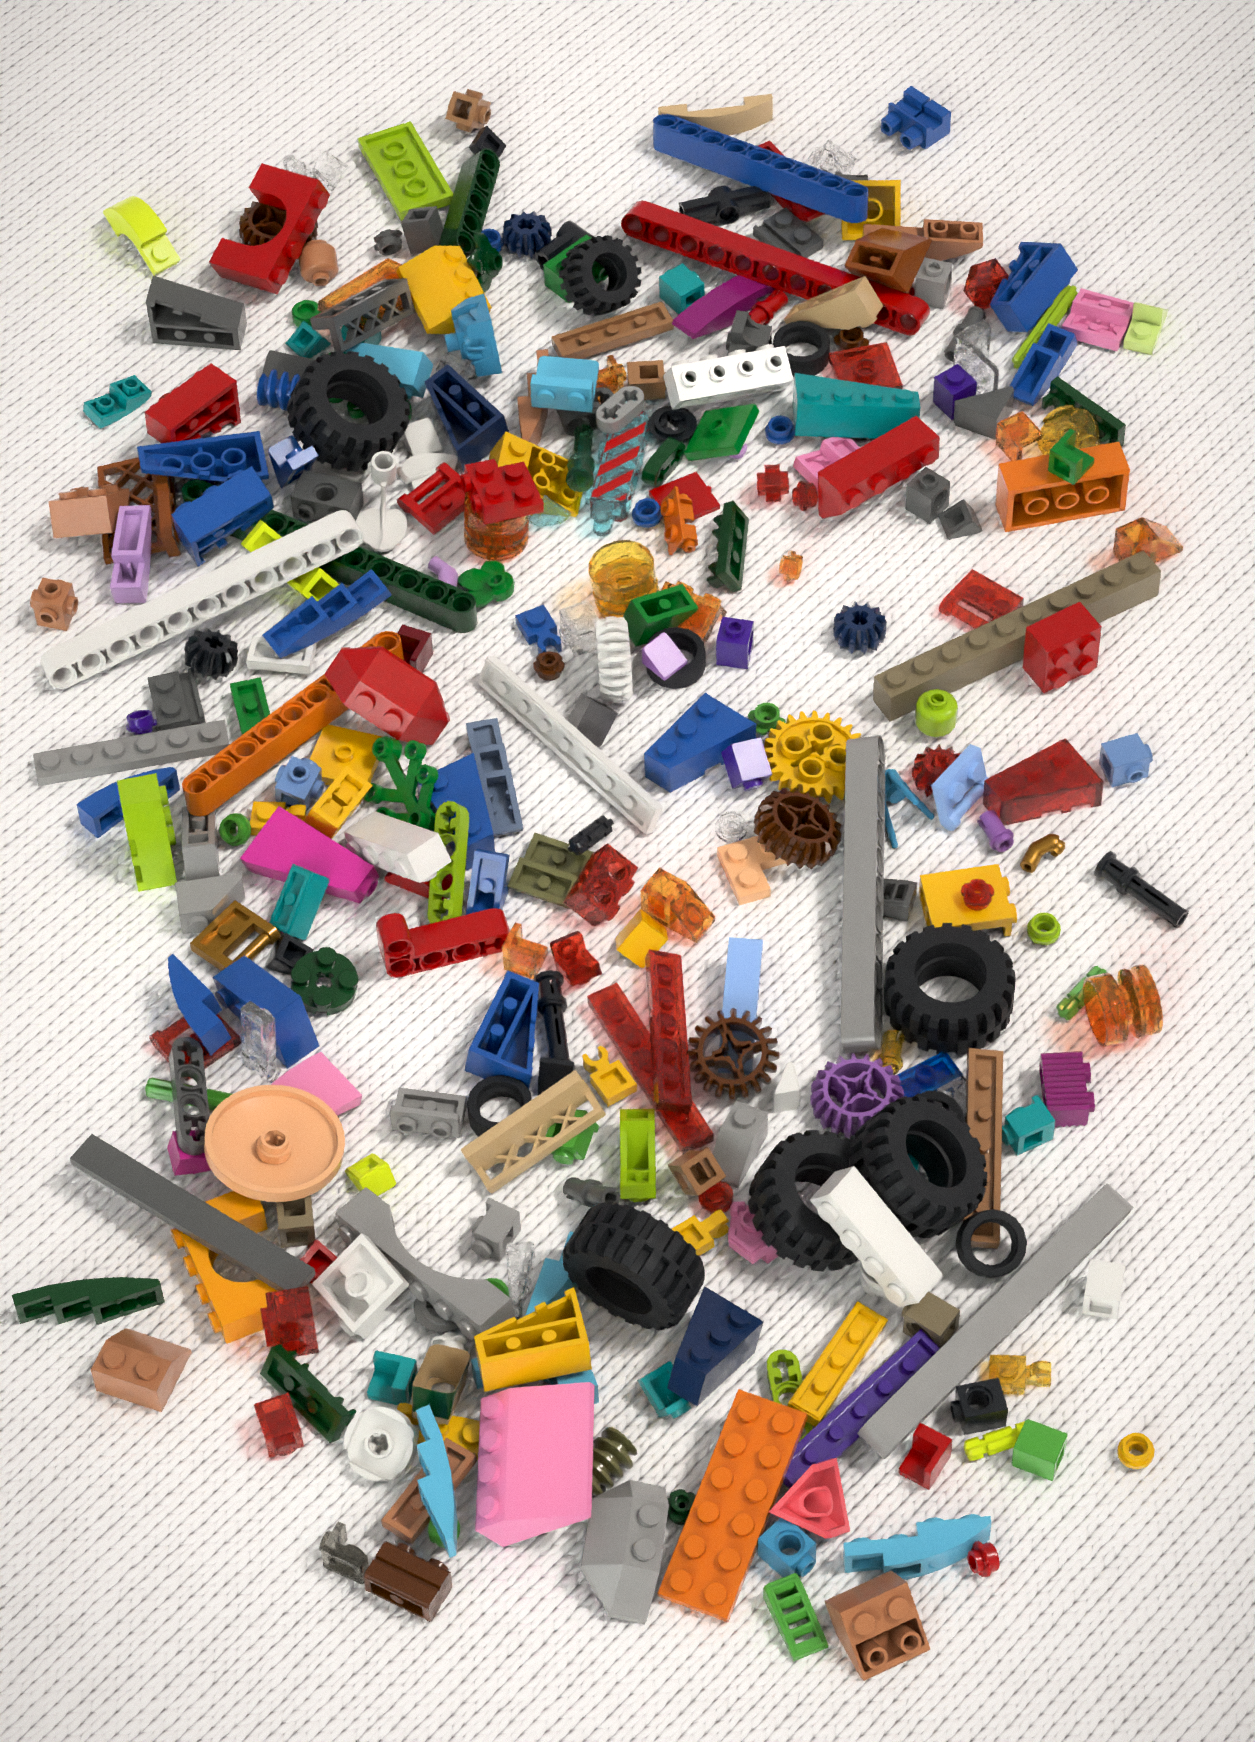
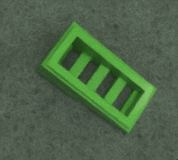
M797 1573L764 1585L763 1599L793 1661L828 1648V1642ZM796 1605L800 1607V1609L785 1615L783 1614V1611ZM806 1619L807 1623L793 1629L789 1628V1625ZM811 1632L813 1633V1638L796 1644L794 1639Z

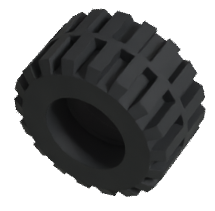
M609 235L597 236L574 246V248L566 253L567 258L562 259L561 266L564 270L559 271V278H563L564 283L560 284L561 290H566V300L568 302L573 301V307L577 311L583 309V314L591 315L594 313V316H600L628 305L631 302L630 299L636 297L638 291L635 288L641 286V280L638 279V275L642 274L641 267L636 266V262L639 261L637 255L632 256L630 253L633 249L629 245L622 246L623 240L619 238L613 240L612 236ZM594 261L601 264L607 272V290L599 287L593 278L592 266Z

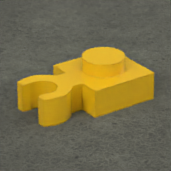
M600 1045L597 1047L600 1059L593 1061L585 1053L582 1055L583 1067L587 1072L592 1073L589 1075L590 1083L609 1107L637 1092V1083L620 1060L609 1063L608 1051Z

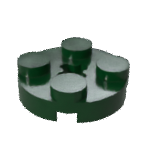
M323 947L318 951L304 955L296 962L291 971V990L301 996L307 1012L316 1014V1011L327 1012V1015L337 1014L348 1008L355 999L358 987L356 968L348 958L340 953H336L330 947ZM321 977L331 979V987L329 988L325 985L319 987L316 984Z

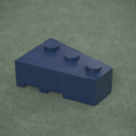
M447 364L424 382L432 406L464 473L466 464L479 462L487 456L505 431L509 433L504 415Z
M704 1286L676 1354L667 1389L693 1405L698 1406L755 1353L764 1321Z

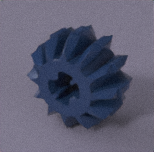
M522 210L521 215L511 214L510 220L504 221L502 241L504 246L507 247L509 254L517 253L519 259L524 255L532 259L535 252L551 241L552 228L550 223L547 222L545 215L537 216L535 210L530 214H526Z
M854 601L852 607L843 605L841 612L836 613L833 636L838 641L840 649L849 647L851 655L856 650H861L865 655L868 648L877 651L879 643H884L887 621L885 616L881 615L879 607L871 608L869 602L861 606Z

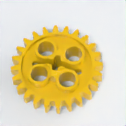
M813 710L811 717L807 718L805 713L800 711L797 720L789 714L786 723L780 720L777 721L776 729L771 728L768 738H765L764 749L772 772L769 778L770 782L779 780V791L783 787L789 788L790 791L797 788L802 794L808 791L809 795L813 798L824 797L828 804L831 803L833 795L843 800L845 795L846 742L849 739L861 738V734H851L852 724L842 727L841 717L837 718L834 722L830 721V714L828 712L823 718H818L817 712Z

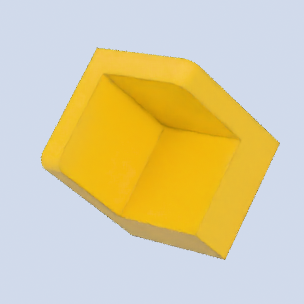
M639 909L615 938L616 950L640 968H644L668 940L666 927L642 909Z

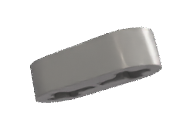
M625 386L618 390L597 409V428L607 434L617 433L644 410L643 391L636 386Z

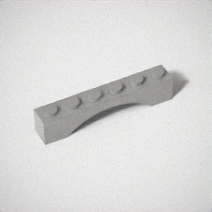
M367 1187L335 1213L339 1225L337 1232L346 1244L350 1245L361 1233L368 1236L409 1283L408 1287L411 1293L421 1302L426 1299L442 1319L446 1321L450 1319L457 1324L459 1330L468 1339L473 1340L474 1336L512 1317L516 1318L511 1298L488 1280L449 1276L435 1271L416 1260L404 1248L396 1235L390 1205Z

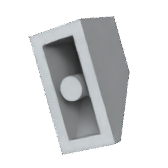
M236 873L176 882L175 887L182 933H201L234 900L241 903L245 898L242 874Z
M735 1101L721 1126L713 1151L715 1159L726 1175L720 1182L739 1188L768 1135L767 1112L740 1101Z

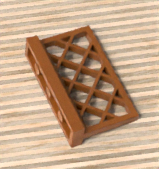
M139 457L98 466V488L101 485L112 484L106 481V476L116 473L122 474L114 483L117 484L118 489H121L130 479L137 482L129 492L128 505L131 502L137 505H150L151 512L155 513L151 518V534L157 536V542L151 543V554L166 551L169 558L181 555L180 540L171 516L177 508L175 477L146 474L144 477L135 474L140 469ZM145 487L153 490L145 500L137 497ZM115 532L102 534L103 559L106 565L114 563L111 549Z

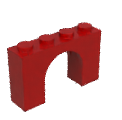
M261 163L248 188L260 203L286 211V221L283 228L272 240L256 246L221 238L208 263L221 278L278 295L282 285L286 283L296 259L301 255L308 236L313 232L320 213L326 207L330 194L318 179Z

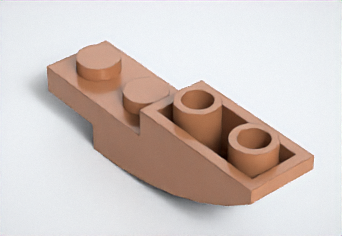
M924 219L922 228L863 225L862 237L880 228L930 238L932 242L925 258L939 261L956 258L983 248L982 222Z

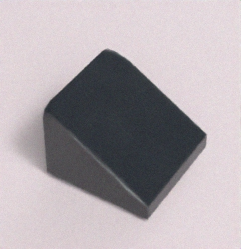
M285 933L276 941L265 967L272 971L291 975L296 962L304 955L313 952L314 949Z
M541 1057L539 1062L538 1095L575 1070V1063L573 1061Z

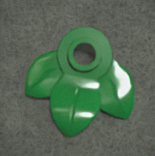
M485 561L481 569H469L458 576V584L475 597L476 608L483 607L492 600H506L514 592L515 581L510 573L505 572L504 565L499 561Z

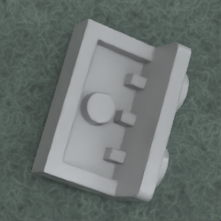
M399 1087L395 1105L391 1106L389 1112L391 1128L406 1134L416 1132L431 1134L438 1138H460L467 1108V1096Z

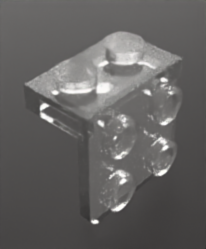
M984 319L973 326L966 327L955 336L953 366L959 364L977 381L976 395L998 390L999 369L989 360L992 326Z

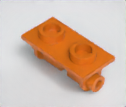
M675 486L669 495L663 499L660 508L665 524L664 539L667 542L668 552L671 556L678 548H682L684 552L690 553L695 551L698 545L695 525L685 524V522L692 523L694 521L692 500L688 498L687 494H679L678 487Z

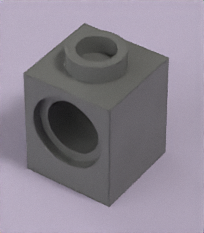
M925 467L907 484L905 509L931 524L938 517V514L942 513L949 506L950 481Z

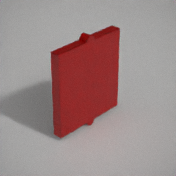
M697 472L649 490L651 499L657 501L661 506L663 499L669 495L675 486L678 487L679 494H687L688 498L692 500L694 520L720 509L719 502L711 492V486H706Z

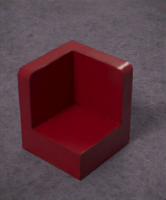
M402 624L397 634L401 638L404 661L423 673L433 655L432 634Z

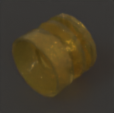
M630 540L613 541L598 549L589 561L588 573L593 589L595 606L603 618L615 616L616 618L623 617L631 599L660 591L654 558L649 549L641 543Z

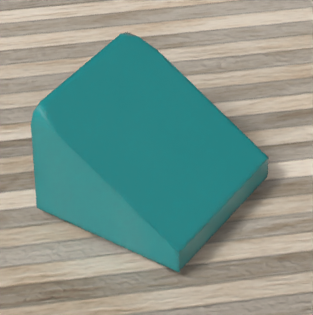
M303 321L285 344L298 356L310 359L328 348L331 342L317 330H313L311 325Z

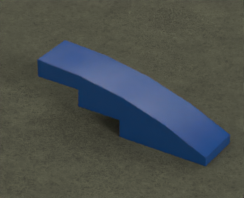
M371 569L348 588L343 583H340L319 601H316L311 596L262 636L279 658H282L338 632L371 611L392 594Z

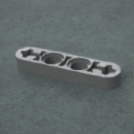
M180 1037L173 1042L169 1053L178 1147L184 1153L195 1156L204 1153L205 1128L210 1117L203 1049L197 1040L191 1037ZM182 1051H186L190 1057L188 1064H184L185 1054ZM191 1077L197 1082V1085L194 1087L185 1086L181 1083L180 1078ZM187 1104L194 1105L200 1110V1113L197 1115L188 1114L183 1110L182 1106ZM192 1127H196L195 1138L199 1141H194L193 1137L189 1135Z

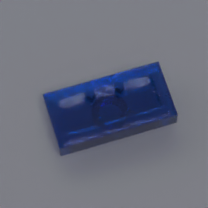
M944 1052L897 1074L901 1080L900 1086L904 1090V1097H912L928 1090L944 1092L963 1082L964 1077L950 1056Z

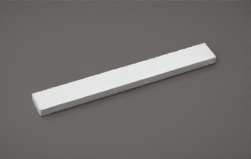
M495 655L486 657L477 683L645 835L653 833L664 807Z

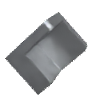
M581 693L568 721L595 746L600 747L618 713L608 705Z

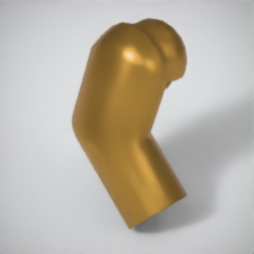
M1048 834L1032 842L1020 863V867L1026 872H1034L1044 854L1050 852L1055 857L1060 855L1065 849V842L1060 840V836L1056 834Z

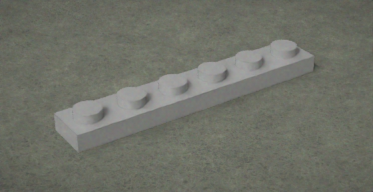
M224 719L33 753L38 786L216 755L229 745V739Z

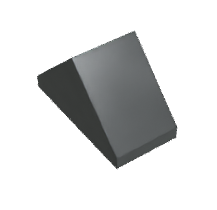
M1010 386L956 400L954 405L955 426L995 440L1013 411V387Z

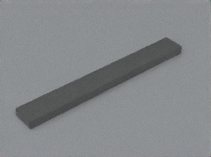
M91 1134L70 1157L71 1165L293 1301L315 1276V1269L94 1134Z

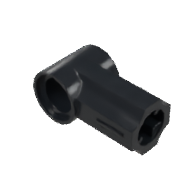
M567 221L559 228L556 238L535 252V260L544 271L543 264L586 234L591 238H594V236L573 221Z

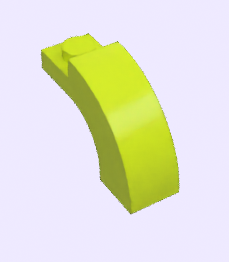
M130 196L103 210L104 216L117 237L125 234L134 243L153 275L179 263L181 259L166 236V227L152 208L142 199Z
M260 520L241 545L251 553L282 537ZM319 567L286 582L305 599L308 600L313 596L316 601H319L339 585Z

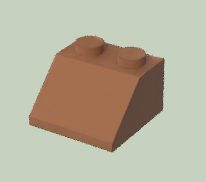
M125 1328L106 1339L91 1368L96 1391L162 1412L192 1353L191 1349Z

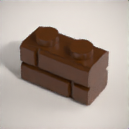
M384 1541L375 1559L372 1560L364 1573L365 1590L431 1622L452 1589L451 1572H449L448 1567L443 1562L431 1558L429 1561H426L416 1556V1552L404 1543L393 1545Z

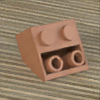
M107 484L94 489L78 487L72 488L70 491L58 493L59 498L48 501L53 537L64 538L115 532L119 506L128 505L129 488L118 489L117 484Z
M893 1571L886 1572L825 1600L836 1635L863 1681L931 1650L908 1583Z

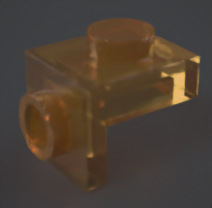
M613 355L606 356L607 368L599 370L596 388H608L615 394L624 387L627 375L624 366L618 364Z

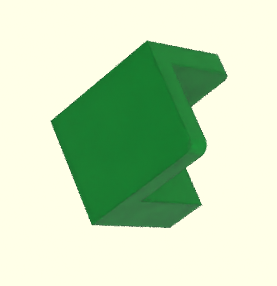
M1069 429L1050 449L1048 471L1074 485L1094 465V457L1075 447L1076 431Z

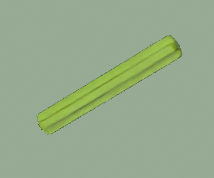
M1068 285L1062 289L1053 300L1054 302L1051 307L1044 312L1012 357L1014 368L1018 369L1021 366L1032 344L1038 343L1048 323L1054 326L1059 324L1078 294L1077 288L1074 285Z

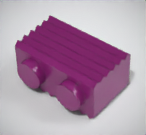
M1082 1051L1040 1053L1039 1074L1044 1105L1055 1119V1127L1087 1125L1089 1112L1095 1111L1094 1092H1087L1086 1083H1091L1090 1063H1083Z

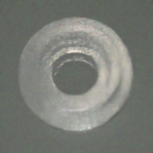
M727 811L721 814L715 823V833L724 842L734 843L740 841L748 832L746 820L740 813L735 811Z

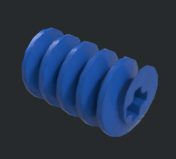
M276 369L271 370L269 377L263 373L259 378L257 386V403L260 406L268 404L274 409L280 406L282 410L287 411V404L291 397L290 394L299 381L300 375L295 374L292 381H289V373L286 371L283 372L280 379H278Z

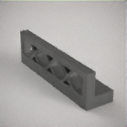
M407 278L383 279L311 317L313 330L329 329L334 351L344 352L415 313ZM399 295L403 306L401 311L395 308ZM380 305L385 308L382 321L377 318ZM361 316L367 319L364 331L358 327ZM343 325L348 328L345 341H343L340 327Z

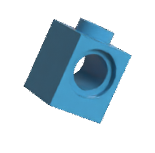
M780 1518L758 1538V1556L782 1578L793 1573L804 1577L816 1564V1542L798 1526ZM787 1548L795 1549L797 1553L794 1555H786L781 1551Z

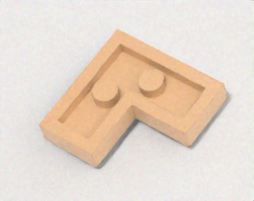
M759 836L717 847V857L739 906L771 897V888L762 870L786 864V861L781 858L775 860V854L772 852H765L766 846L757 842Z

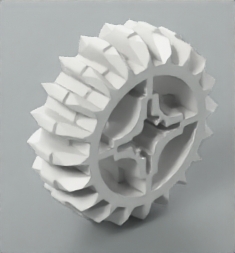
M615 616L598 619L595 623L600 697L604 703L612 702L613 704L630 701L633 696L628 623L624 617L616 618Z

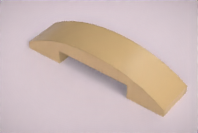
M772 94L743 97V105L697 111H688L687 104L658 107V115H674L731 136L752 130L772 120L773 97Z

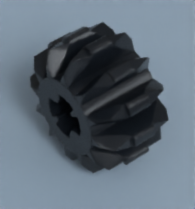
M207 627L204 632L195 630L194 634L189 637L185 644V665L191 667V673H200L203 678L211 676L214 680H217L219 676L228 677L229 673L237 665L238 643L231 641V635L221 634L220 630L213 632Z

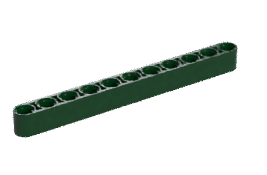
M200 479L187 481L182 487L183 502L196 500L202 496L206 489L215 485ZM272 509L245 531L238 528L230 536L243 541L260 520L281 537L308 524ZM359 546L355 550L319 566L335 581L347 586L353 584L372 569L392 594L384 600L385 602L455 632L468 633L474 630L478 624L476 599L471 593Z

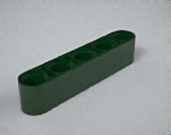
M484 148L463 162L438 246H460L466 258L476 249L474 234L482 232L500 169L499 158L491 149Z

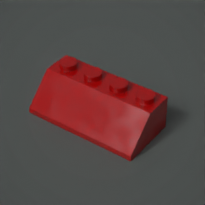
M915 416L818 471L819 516L823 519L842 515L852 508L858 507L871 497L881 494L897 482L907 479L911 474L923 467L931 465L939 459L940 436Z

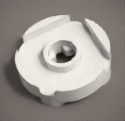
M390 1407L368 1409L356 1415L346 1429L344 1449L347 1450L350 1459L348 1462L357 1474L373 1481L396 1479L412 1465L417 1453L416 1445L419 1433L409 1418L399 1410ZM384 1434L387 1437L386 1442L389 1444L388 1449L382 1450L378 1454L376 1452L377 1445L373 1443L375 1437L379 1438Z

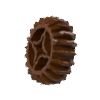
M252 201L251 207L244 208V214L240 216L239 236L242 239V244L256 246L272 240L285 224L286 211ZM316 221L314 230L308 236L305 244L311 240H317L318 221Z
M783 787L780 792L773 791L761 801L754 816L753 823L755 828L753 832L759 836L757 842L766 846L765 852L775 854V860L781 858L786 861L787 866L794 863L799 869L805 865L813 869L816 865L822 866L834 856L841 842L842 834L840 829L842 824L837 822L838 814L829 812L830 805H823L820 802V797L813 798L809 795L808 791L802 794L797 788L789 791Z
M735 1008L730 1010L731 1017L724 1018L722 1010L717 1011L718 1021L716 1022L710 1016H706L704 1020L708 1028L705 1029L700 1025L695 1027L696 1034L701 1038L689 1037L688 1043L695 1049L686 1051V1057L694 1060L688 1064L689 1071L698 1072L694 1076V1082L699 1084L706 1081L703 1086L705 1093L711 1092L716 1087L715 1097L719 1100L723 1097L724 1091L729 1092V1101L732 1102L736 1099L735 1092H741L744 1100L749 1099V1088H752L756 1094L761 1093L758 1081L767 1085L771 1083V1078L766 1072L776 1073L777 1065L770 1061L780 1058L778 1051L771 1050L778 1045L777 1038H768L772 1033V1028L765 1026L759 1029L763 1022L759 1016L752 1022H749L750 1011L747 1010L743 1013L742 1018H737V1010ZM732 1031L744 1032L753 1037L756 1042L751 1043L750 1040L738 1041L734 1038ZM721 1034L722 1046L712 1051L711 1056L704 1057L708 1044L714 1037ZM728 1041L735 1053L738 1054V1068L735 1067L734 1061L728 1056ZM762 1052L757 1067L749 1075L745 1076L743 1071L745 1062L754 1058V1054ZM709 1068L728 1069L733 1074L734 1079L719 1077Z

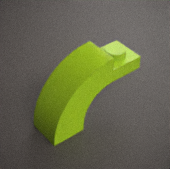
M655 1108L620 1109V1199H628L631 1202H645L648 1199H656Z

